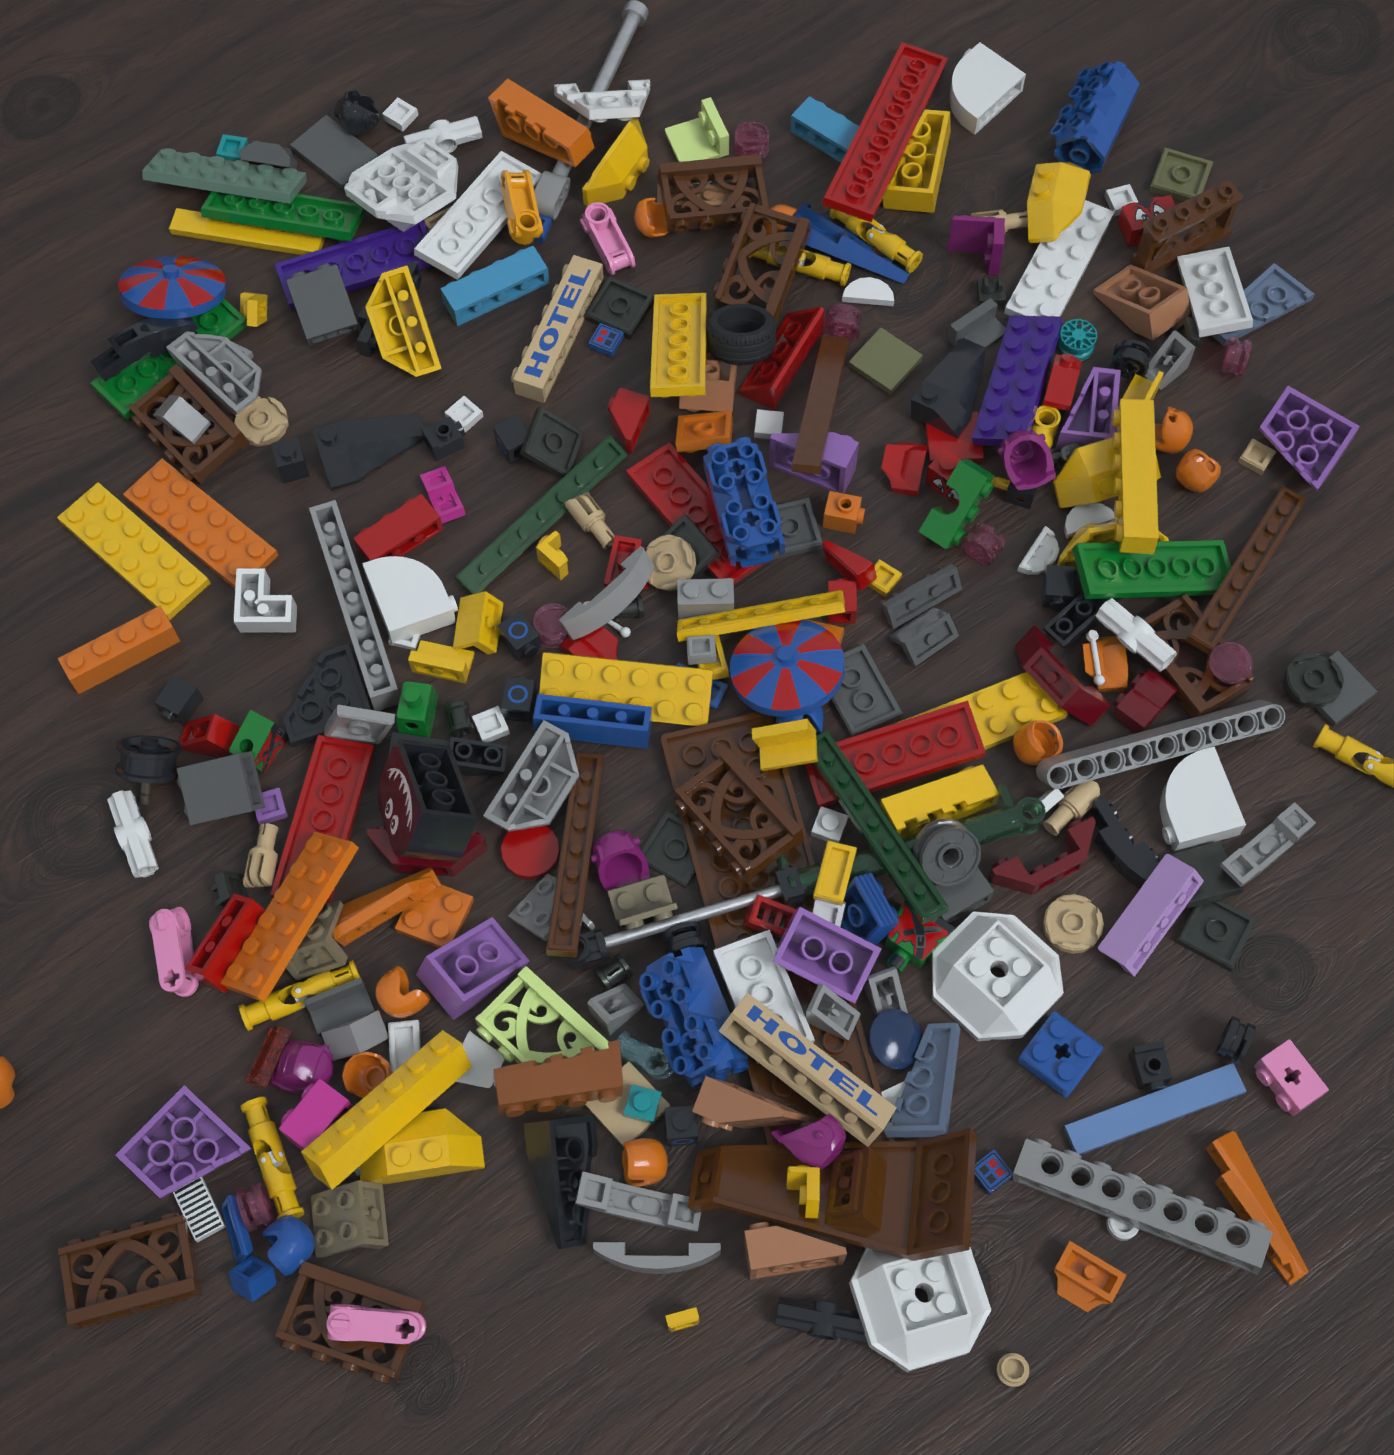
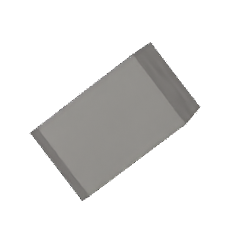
M1174 330L1149 362V368L1145 377L1150 381H1154L1158 372H1163L1164 375L1159 389L1162 390L1188 368L1195 346Z
M169 395L153 414L155 418L193 444L211 425L189 403L176 395Z
M895 966L868 976L864 985V991L874 1015L889 1009H898L908 1013Z
M625 983L597 995L587 1002L589 1014L609 1036L645 1005Z
M819 984L806 1011V1020L810 1025L849 1041L861 1013L824 984Z
M379 1009L321 1032L325 1044L329 1046L328 1050L333 1055L332 1061L364 1052L389 1039Z

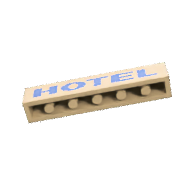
M573 255L569 264H565L561 282L554 286L552 300L543 309L542 321L540 325L534 327L532 341L523 350L522 362L519 367H515L513 370L511 382L514 383L515 394L545 403L585 320L584 314L596 297L604 280L603 264Z
M749 993L744 996L719 1029L721 1034L826 1115L832 1114L846 1131L867 1147L884 1130L897 1108Z

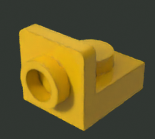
M249 292L240 294V313L247 319V326L258 327L267 321V295Z
M554 531L552 534L544 536L536 546L537 559L561 581L568 575V559L559 550L561 547L560 534Z
M806 1165L789 1166L787 1169V1189L799 1190V1205H805V1218H818L820 1168Z

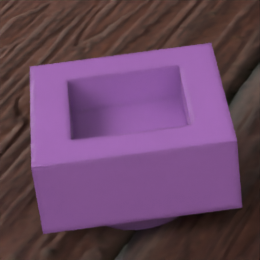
M280 788L262 792L265 808L255 810L259 825L287 818L288 814Z

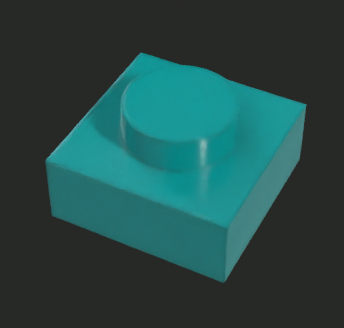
M223 134L216 156L231 161L241 160V149L249 145L248 139Z
M631 1085L624 1117L654 1124L662 1092Z

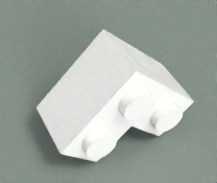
M265 568L236 569L234 623L239 632H296L297 605L292 595H270V578Z

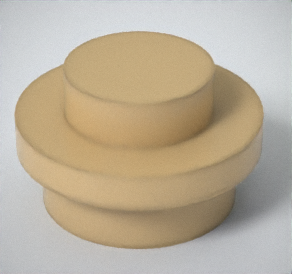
M1008 1353L997 1363L996 1371L998 1378L1009 1387H1018L1028 1379L1029 1365L1021 1355Z

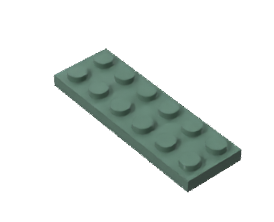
M171 148L161 149L142 170L143 180L289 204L307 182L306 172H300L294 168L281 169L275 168L270 164L256 165L250 164L245 160L231 161L225 160L220 156L206 157L200 156L196 152L181 153Z

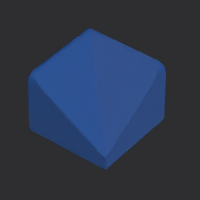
M251 1255L228 1272L233 1291L252 1303L272 1289L277 1283L273 1266L254 1255Z

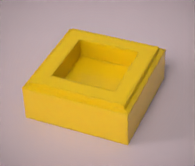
M879 559L875 564L877 578L868 587L886 598L902 578V573Z
M697 1307L665 1316L668 1330L671 1332L700 1323Z

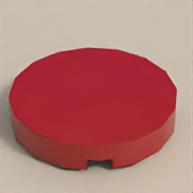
M547 826L510 831L505 835L501 846L502 860L508 871L518 878L527 880L549 874L557 865L560 855L558 839Z

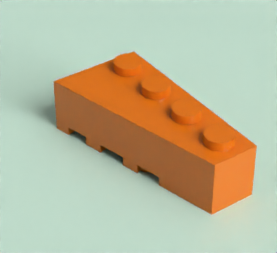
M510 79L505 80L488 97L503 137L573 167H576L595 148L591 132L586 126L575 121Z

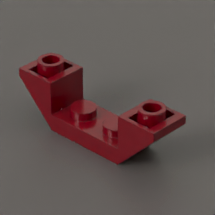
M1032 626L1015 645L1022 667L1062 709L1088 725L1093 726L1112 705L1093 686L1084 687L1049 651L1054 646L1051 641L1036 626Z
M1091 817L1083 821L1080 818L1067 827L1068 830L1063 840L1070 851L1059 855L1055 859V863L1047 867L1045 864L1039 865L1029 875L1018 856L1010 860L1003 858L992 865L993 869L990 872L989 881L994 885L1033 895L1081 870L1087 859L1096 823L1095 819Z
M385 826L367 829V836L371 845L389 866L399 874H415L427 868H432L436 876L455 877L487 851L485 836L473 831L463 856L457 862L401 857L394 854Z

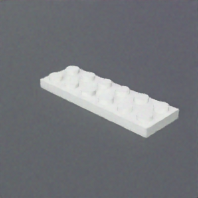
M501 151L414 248V255L458 280L507 224L508 219L500 185L502 170H508L509 173L529 170L534 190L542 173Z
M1085 200L1082 214L1067 229L1060 233L1056 241L1041 242L1007 303L1004 314L1009 316H1061L1111 223L1114 211Z

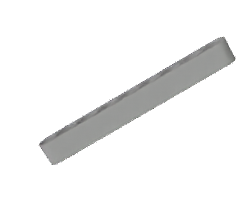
M1256 700L1045 758L1038 764L1036 774L1043 783L1056 789H1062L1275 730L1284 723L1285 712L1277 704L1265 700ZM1269 709V715L1264 719L1265 712ZM1243 716V722L1238 727V721ZM1215 724H1217V729H1216L1215 733L1212 734V733H1211L1212 727H1213ZM1190 731L1191 736L1189 740L1185 742V736ZM1164 738V745L1158 749L1159 741ZM1137 745V746H1138V751H1137V753L1132 757V756H1131L1132 749ZM1111 752V759L1105 764L1104 759ZM1082 760H1084V767L1081 771L1078 772L1077 766ZM1057 767V775L1050 779L1051 771Z

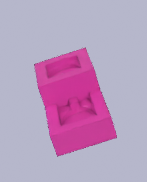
M445 466L420 475L430 503L439 514L442 524L466 515Z

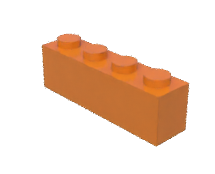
M160 605L59 657L58 660L78 694H81L181 641Z

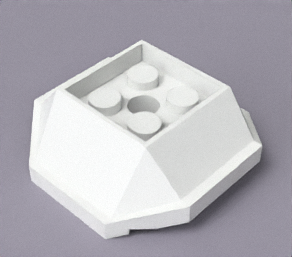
M427 138L416 140L415 143L393 147L355 170L349 177V181L344 189L347 197L376 218L385 219L405 232L456 199L458 163L457 159Z
M973 911L932 953V1000L976 1041L1022 1038L1063 995L1059 955L1014 915ZM994 967L1001 968L1005 976L1002 978L995 977L990 969Z
M865 1248L849 1282L869 1347L896 1363L898 1367L906 1372L968 1354L991 1312L971 1248L968 1251L917 1261ZM915 1288H922L926 1291L928 1302L924 1303L916 1298Z

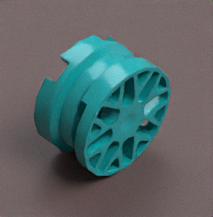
M1072 319L1066 322L1061 328L1057 343L1059 353L1061 355H1073L1082 361L1088 359L1092 355L1096 343V329L1091 323L1082 319Z

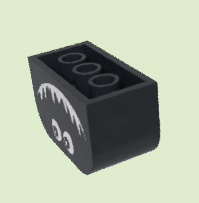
M396 739L382 772L378 791L379 810L394 854L401 857L447 862L459 861L478 822V816L451 746Z

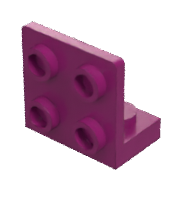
M967 215L952 216L948 251L983 253L984 264L988 265V275L998 276L1004 248L1005 218L972 217Z

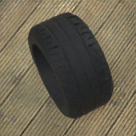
M732 304L716 310L708 318V350L716 359L727 364L751 365L768 358L775 350L776 321L771 313L756 305Z

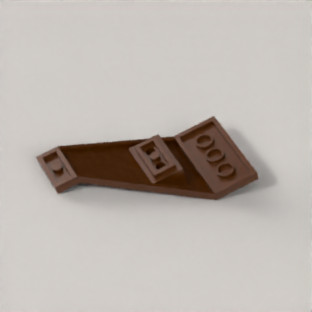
M970 1128L918 1141L872 1142L869 1147L862 1142H845L842 1151L833 1162L820 1170L818 1218H805V1205H799V1190L787 1189V1169L789 1166H813L801 1162L784 1144L724 1145L697 1151L688 1208L694 1213L723 1208L912 1261L970 1250L977 1134Z

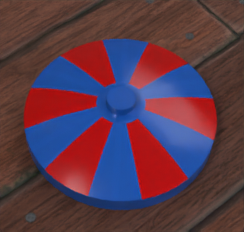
M162 256L144 260L128 268L121 275L118 288L122 303L137 314L151 318L181 319L200 315L220 304L226 295V280L222 270L206 260L190 256Z
M798 620L755 628L738 643L730 661L732 684L738 697L757 712L775 717L803 715L823 706L840 688L845 674L843 650L836 637L830 631L811 621Z

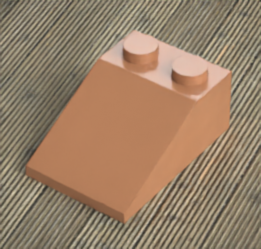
M1131 264L1093 290L1094 295L1133 332L1151 340L1156 339L1190 315L1187 287Z
M706 343V395H697L695 397L680 396L679 409H687L692 412L699 410L733 412L737 365L727 364L716 359L709 352Z
M708 1076L704 1079L692 1112L703 1116L701 1122L732 1131L733 1126L748 1129L807 1123L810 1119V1116L739 1085Z
M768 1222L750 1225V1230L744 1231V1247L750 1280L843 1265L847 1255L845 1247L779 1226L769 1227Z

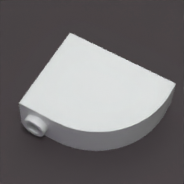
M979 42L973 49L970 48L965 52L953 72L949 98L950 107L955 118L963 127L975 135L1023 91L1026 74Z
M397 556L382 557L362 563L367 582L392 645H394V642L402 639L408 640L413 638L414 635H422L456 623L454 612L458 611L456 601L453 595H447L441 580L428 566L410 558Z
M1215 747L1197 751L1184 758L1175 767L1162 791L1160 799V815L1163 824L1162 833L1165 842L1171 845L1173 853L1238 836L1246 826Z

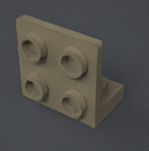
M665 875L607 891L617 926L624 925L625 930L644 925L643 919L653 917V921L672 917V910L678 909L677 903L672 902Z
M340 900L324 904L288 963L286 969L296 981L346 964L348 956L332 937L343 908V903Z
M355 1181L311 1196L315 1254L317 1258H324L357 1247L380 1249L389 1246L382 1183Z

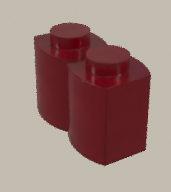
M1149 669L1145 674L1140 672L1130 684L1133 689L1128 694L1123 691L1115 700L1113 705L1116 709L1113 716L1135 733L1146 731L1156 717L1171 702L1178 689L1152 669Z

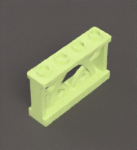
M527 966L475 1018L479 1026L476 1029L479 1035L488 1043L491 1040L500 1046L498 1052L509 1063L513 1060L517 1063L535 1060L537 1064H544L543 1061L551 1055L562 1053V1055L569 1058L581 1053V1048L593 1046L594 1051L609 1048L608 1041ZM524 987L527 989L520 1007L508 1004ZM540 1006H544L547 1009L544 1017H536L530 1014L531 1010L538 1014L537 1008ZM510 1011L517 1014V1020L510 1017L502 1020V1022L509 1023L508 1030L500 1031L495 1027L494 1019L500 1012ZM559 1018L562 1023L558 1029L557 1041L561 1051L551 1053L530 1051L527 1042L528 1021L543 1025ZM568 1033H573L576 1036L574 1042L568 1041L571 1049H567L564 1043V1036ZM515 1036L518 1050L508 1041Z

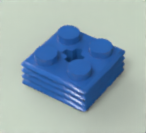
M871 872L865 873L863 876H855L847 886L844 902L846 903L841 926L848 932L877 945L898 924V914L896 909L890 906L883 894L882 884L874 878Z
M1054 1011L1020 1054L1018 1063L1063 1097L1067 1098L1100 1055L1103 1046ZM1062 1049L1066 1052V1057H1062L1059 1060L1055 1057L1056 1050Z

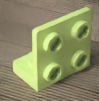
M711 97L701 100L699 118L665 128V135L678 162L716 159L729 155V134Z

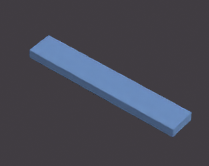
M1234 1063L1070 1123L1065 1125L1063 1129L1073 1152L1082 1155L1245 1094L1246 1089Z

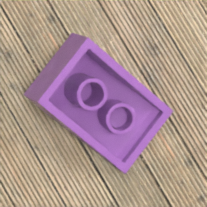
M829 432L820 474L792 472V462L799 433L771 435L769 450L770 467L829 491L844 494L856 471L859 442L848 435Z
M491 917L427 955L416 975L454 1020L475 1007L529 963V959L495 919Z

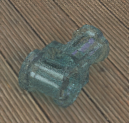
M623 1031L618 1037L621 1056L648 1072L653 1079L665 1080L673 1073L663 1049L653 1048L644 1042L641 1043L630 1037V1033L627 1031ZM654 1060L658 1062L662 1060L664 1066L662 1068L656 1067L655 1069L652 1063Z

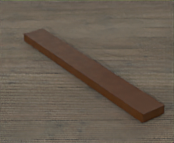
M822 335L793 457L792 472L820 474L848 349L849 337Z
M1284 486L1281 487L1185 641L1211 655L1307 499Z
M575 752L579 778L569 793L546 948L548 956L577 958L604 754Z

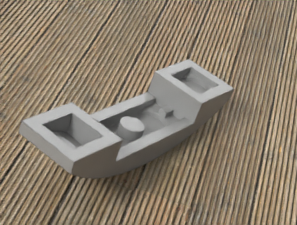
M640 546L620 564L624 571L586 606L578 602L559 619V622L572 640L583 637L608 623L621 613L641 592L655 567L643 547Z
M1294 802L1276 817L1267 828L1223 861L1220 867L1242 887L1284 854L1316 822Z
M581 1172L575 1204L632 1221L692 1232L698 1231L701 1212L694 1213L688 1208V1196L676 1193L671 1195L614 1182L612 1178Z
M593 1242L594 1254L601 1259L623 1269L642 1273L665 1274L690 1270L712 1261L721 1255V1243H689V1256L626 1255L625 1242Z

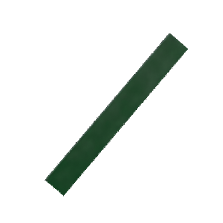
M609 435L455 577V580L470 595L480 593L568 511L565 507L566 501L589 492L628 454Z
M825 731L816 735L818 762H813V765L918 920L924 925L948 913L949 906L829 732Z

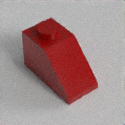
M1056 354L1043 405L1070 411L1082 360L1070 354Z
M619 388L616 397L612 396L609 401L608 412L611 414V424L627 453L632 454L651 411L650 397Z
M212 714L185 722L179 743L182 745V751L218 758L232 755L229 752V748L241 727L217 714Z

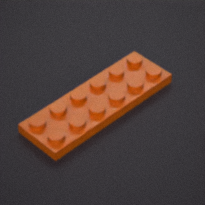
M163 458L123 493V496L130 504L234 589L236 587V569H263L279 556L276 549Z
M314 832L297 861L292 865L284 882L275 892L269 906L259 918L251 935L244 942L241 951L228 968L220 984L229 990L265 1002L359 847L352 841Z

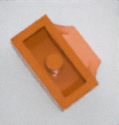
M1117 636L1099 637L1096 640L1101 675L1104 676L1105 682L1103 685H1096L1097 691L1126 692L1128 686L1126 647L1117 639ZM1088 642L1083 644L1085 672L1094 679L1096 674L1091 643Z
M1071 1241L1068 1242L1054 1268L1058 1284L1057 1294L1085 1312H1089L1101 1304H1111L1126 1277V1274Z

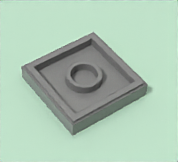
M337 705L325 725L324 735L379 745L393 726L395 714Z

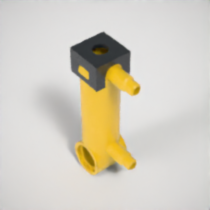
M1043 405L1037 408L1031 430H1034L1038 435L1044 434L1046 437L1044 441L1051 450L1058 431L1061 415L1056 408ZM994 477L991 482L994 487L1007 491L1004 502L1031 509L1038 487L1018 490L1011 480Z

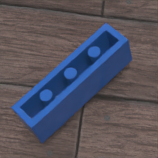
M538 694L533 716L534 734L543 720L569 733L570 740L648 749L652 726V707Z

